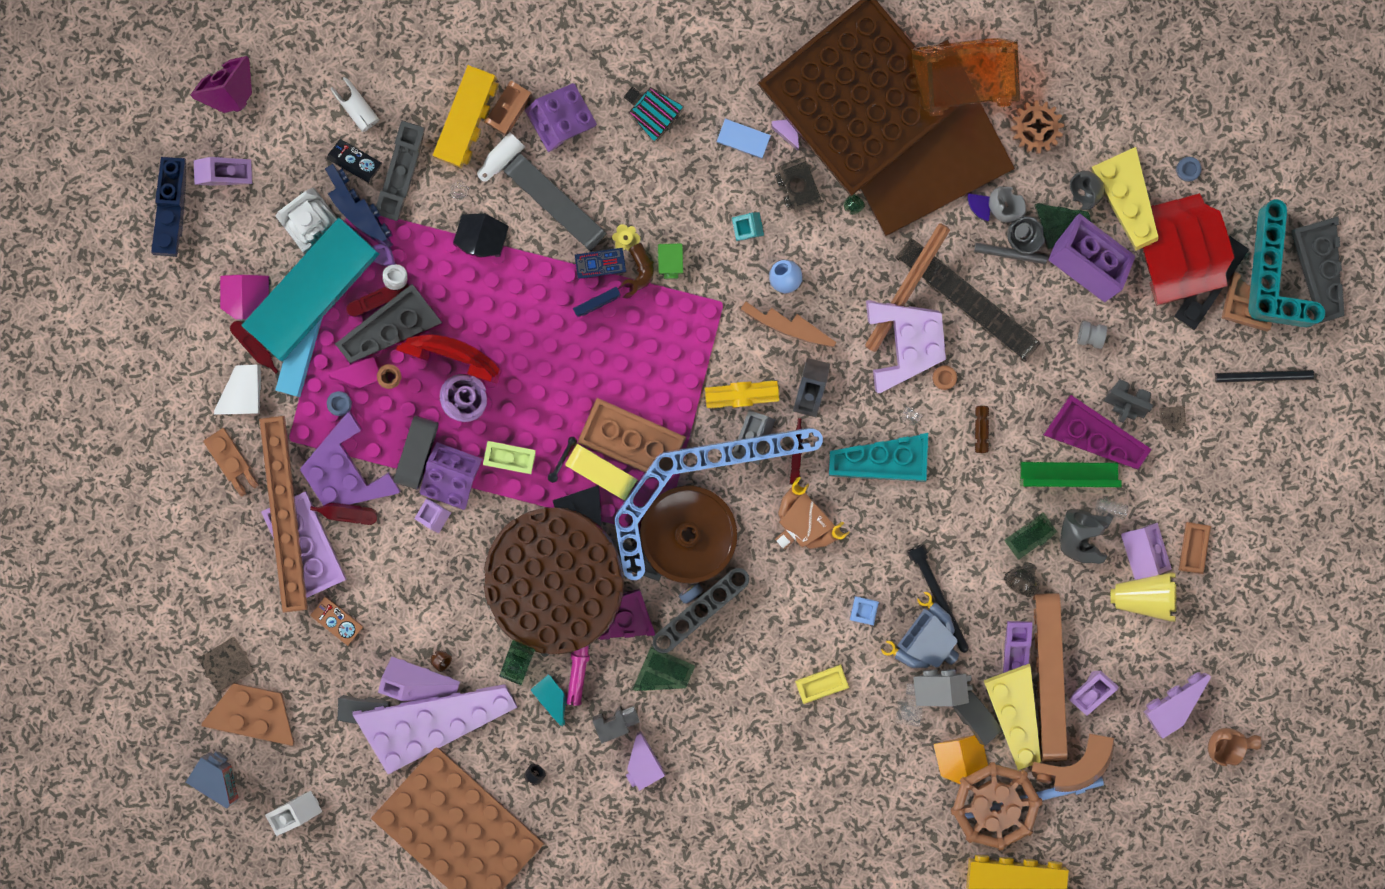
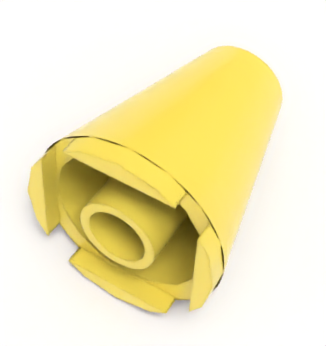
M1170 572L1116 584L1115 589H1111V604H1115L1116 609L1175 622L1176 617L1171 616V612H1176V584L1171 582V578H1176V573Z

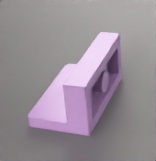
M1158 523L1121 534L1136 580L1160 575L1172 569Z

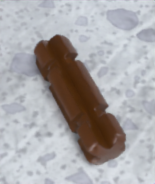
M976 406L975 439H977V443H975V452L988 453L989 420H987V416H989V407Z

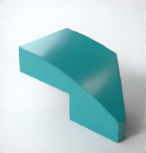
M548 674L531 689V692L556 722L563 727L565 725L564 716L567 705L566 694L552 676Z

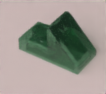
M1042 512L1005 538L1004 541L1017 560H1019L1037 546L1041 547L1057 530L1044 512Z
M512 640L499 677L522 685L536 649Z

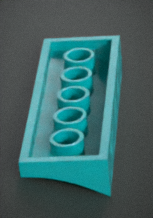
M338 217L241 326L263 344L278 360L283 362L380 253L348 222Z

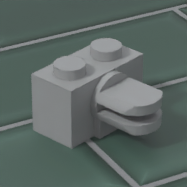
M937 669L924 670L923 675L914 677L916 706H957L969 703L968 691L973 690L972 685H967V681L972 680L971 675L956 674L955 669L942 670L941 674H938Z

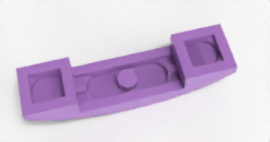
M1007 621L1003 673L1029 664L1032 622Z

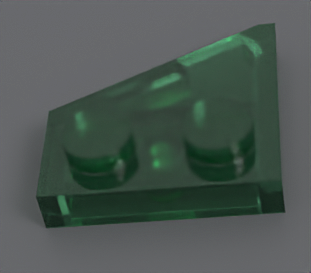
M1042 203L1034 205L1038 220L1043 226L1047 250L1054 248L1055 243L1078 214H1081L1092 223L1088 211L1043 205Z
M651 646L632 690L648 691L686 688L696 665L668 653H658Z

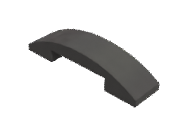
M401 120L386 180L376 205L383 217L398 221L419 158L425 127Z

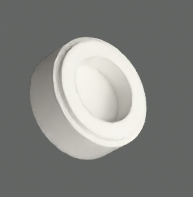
M397 264L386 267L383 271L385 286L392 290L403 288L407 283V271L405 268Z

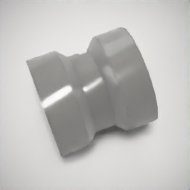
M1082 321L1077 344L1084 346L1091 344L1094 348L1102 349L1106 339L1107 326L1101 324L1094 326L1091 322Z

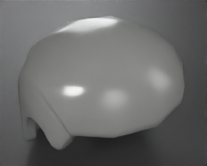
M999 186L990 195V211L1001 222L1010 223L1021 219L1026 212L1023 196L1014 195L1012 187Z

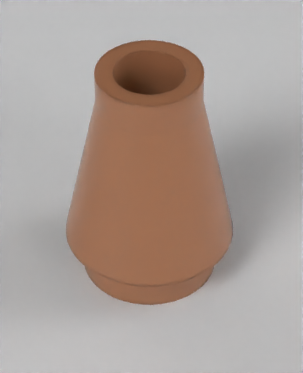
M384 365L377 373V381L386 389L395 388L401 381V372L394 365ZM390 373L395 374V379L392 382L388 380Z

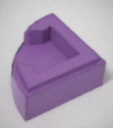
M382 244L372 246L380 253L374 262L382 266L396 264L391 247Z

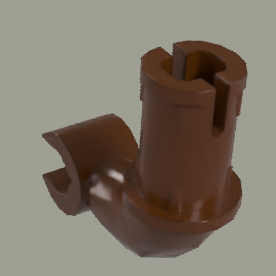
M638 243L629 249L638 267L637 272H639V275L635 280L626 279L619 286L618 289L622 287L630 288V292L626 293L622 298H631L638 290L648 286L653 279V265L655 263L650 260L642 243Z

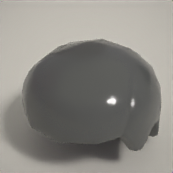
M1082 170L1076 173L1070 180V190L1074 196L1073 201L1082 203V210L1092 209L1104 197L1105 186L1096 174ZM1079 189L1084 190L1085 195H1079Z
M1023 216L1021 219L1013 221L1008 227V242L1019 253L1032 254L1037 252L1045 242L1043 226L1034 217Z

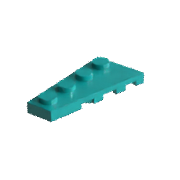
M929 433L832 450L829 456V476L926 482Z

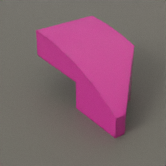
M374 357L332 372L328 376L332 380L346 384L347 387L359 389L378 382L377 373L379 369Z

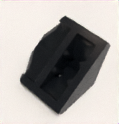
M486 213L462 214L453 245L469 255L500 257L509 226Z

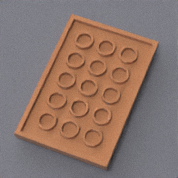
M437 747L426 756L371 817L379 827L448 889H504L544 845L542 840Z

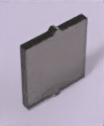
M235 637L198 658L206 672L205 677L211 680L217 692L222 691L255 671L246 657L247 652L242 650Z

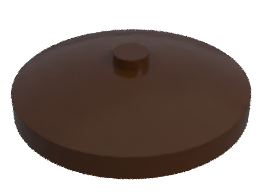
M697 486L672 488L659 495L642 517L639 533L642 552L650 566L666 579L683 584L703 582L720 573L731 560L737 544L735 518L723 499L710 490Z

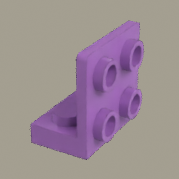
M573 83L536 99L525 109L527 116L548 152L559 147L565 140L597 125Z
M436 442L427 461L420 494L465 510L473 481L481 466L482 458Z

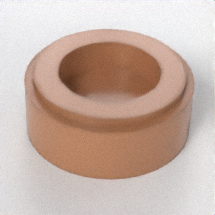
M940 366L934 371L932 380L938 389L948 390L956 384L957 374L950 366Z

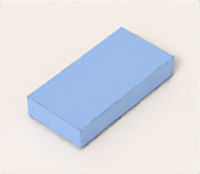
M725 119L717 143L762 159L771 135Z

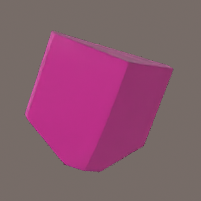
M220 276V309L236 320H246L269 295V276Z

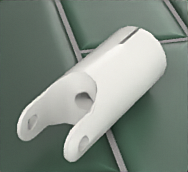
M343 77L351 89L352 95L348 101L343 100L333 87H331V91L359 129L365 132L372 127V124L378 123L380 119L349 79Z
M509 132L487 155L484 165L477 172L479 179L488 181L494 174L503 171L525 146Z

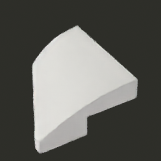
M261 365L235 366L214 410L215 415L260 414Z

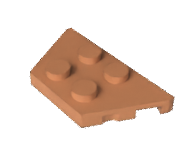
M233 683L201 725L202 727L293 746L295 742L291 733L282 693Z

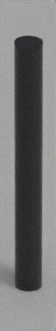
M1313 370L1215 373L1216 383L1314 379Z

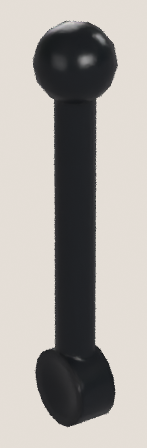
M575 437L568 438V445L554 472L548 475L550 482L554 483L558 480L557 474L572 446L577 444Z

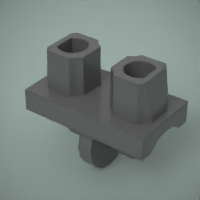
M1119 379L1106 394L1104 402L1114 406L1112 411L1119 414L1118 421L1121 423L1126 418L1135 420L1137 416L1144 419L1153 407V404L1150 403L1151 392L1139 389L1135 396L1128 394L1130 384Z

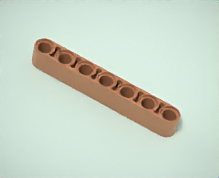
M1059 593L1034 594L1033 600H1036L1034 624H1037L1035 648L1038 649L1036 670L1039 673L1037 693L1038 697H1040L1038 715L1042 729L1039 730V738L1043 751L1040 757L1041 762L1067 761Z

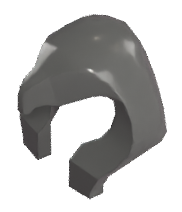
M1080 509L1067 510L1060 536V548L1063 554L1081 563H1104L1108 556L1103 555L1097 547L1090 545L1087 538L1102 535L1105 529H1108L1114 515L1109 512L1107 516H1098Z

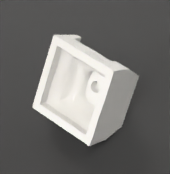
M315 188L306 190L276 214V218L304 255L338 219Z

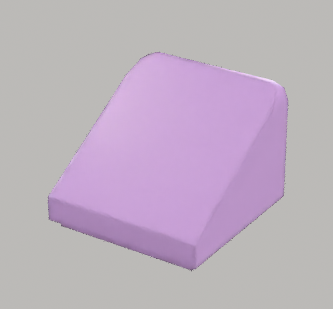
M426 498L414 519L430 530L439 533L451 512Z

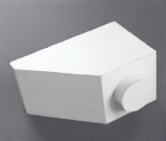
M309 791L267 813L265 816L274 833L278 836L302 825L320 814L322 810L319 807L317 798Z

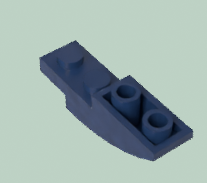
M161 157L155 199L157 210L151 253L156 256L177 257L179 239L182 237L185 205V158Z
M334 164L326 167L325 170L336 188L328 193L335 206L366 236L382 245L391 247L393 243L389 237L393 235L385 223L381 224L378 217L381 214L374 203L370 205L365 199L361 200L357 191L354 188L350 189L347 184L350 179L343 168L339 170Z

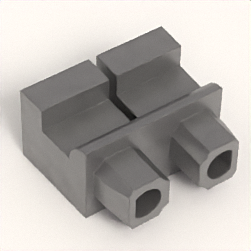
M619 706L615 711V716L605 720L602 713L593 716L592 719L601 744L629 733L628 727L640 723L634 706L625 710H621Z

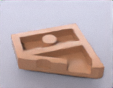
M1234 272L1230 279L1221 318L1268 332L1271 330L1272 322L1259 321L1251 317L1248 309L1250 286L1240 278L1241 275ZM1260 302V310L1266 313V305Z

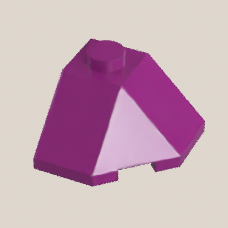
M247 56L230 59L222 65L224 69L217 71L213 76L208 74L202 78L190 94L191 97L222 113L239 112L247 105V100L252 95L250 61Z

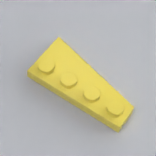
M1136 147L1093 166L1092 172L1103 181L1105 186L1104 194L1135 251L1158 241V234Z
M1030 664L984 680L1017 769L1021 770L1032 766L1033 762L1040 763L1041 757Z

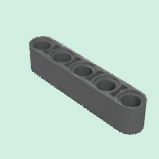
M520 153L503 171L590 252L606 236L607 233Z
M735 568L654 636V649L658 653L665 654L680 644L746 588L750 580L747 571ZM740 573L744 576L745 582L742 586H735L732 583L731 577L733 574ZM723 589L726 592L725 601H715L713 591ZM703 604L707 607L708 613L704 618H699L694 614L696 605ZM679 620L687 621L689 624L688 632L684 634L678 633L675 629L676 622ZM667 636L671 642L669 648L660 649L656 644L658 637Z

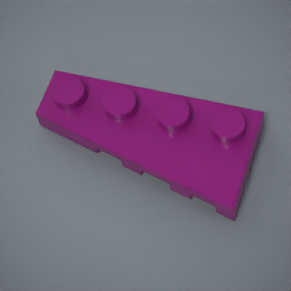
M1072 395L1068 396L1043 433V436L1134 469L1140 468L1152 450Z

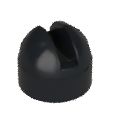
M537 764L529 765L524 774L525 781L527 783L530 782L532 786L540 784L546 776L544 769Z

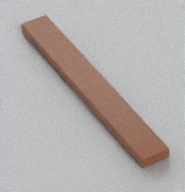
M285 416L261 418L259 421L282 612L308 610Z

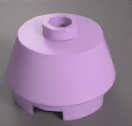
M459 374L448 378L440 390V402L443 411L450 418L461 422L477 419L482 415L487 404L485 386L474 376Z

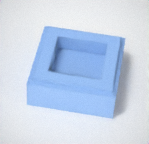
M855 596L850 620L874 625L879 601Z

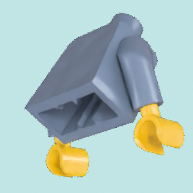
M923 592L928 596L929 602L924 604L918 598L917 602L921 607H928L929 610L924 609L897 645L900 649L896 648V644L893 641L888 640L885 642L892 645V652H886L884 649H881V651L887 656L893 654L895 659L911 668H928L930 665L937 668L943 661L952 665L957 661L959 653L953 649L957 639L953 635L955 629L951 616L938 603L932 602L930 593Z

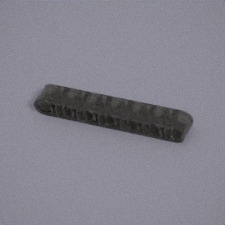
M910 238L895 258L899 262H904L907 268L911 270L924 247ZM934 256L922 276L926 280L925 283L936 292H941L947 301L953 306H958L964 311L963 314L974 323L978 322L983 326L982 329L993 338L999 339L1005 348L1011 353L1015 352L1020 356V360L1026 363L1041 344L1040 341Z

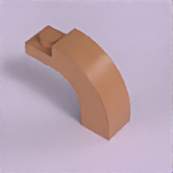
M1089 734L1086 752L1077 763L1067 767H1058L1033 762L1032 775L1037 781L1042 783L1055 781V791L1072 792L1086 788L1096 782L1108 768L1113 755L1114 738Z

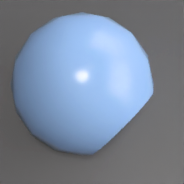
M781 260L775 263L769 272L770 284L780 293L786 294L795 291L802 283L801 268L794 261Z

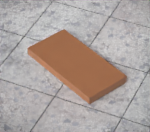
M597 398L578 443L646 472L660 453L680 450L686 437ZM664 457L659 462V467L663 470H669L673 466V460L669 457Z

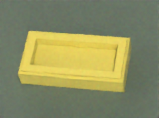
M841 665L795 681L803 704L849 688Z

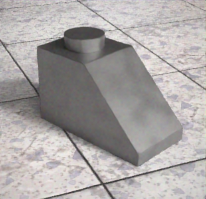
M810 358L806 359L793 412L813 417L817 416L827 383L830 363Z

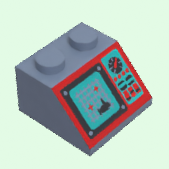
M217 751L214 754L209 752L200 758L185 783L223 807L229 808L238 800L232 766L226 762L228 758Z

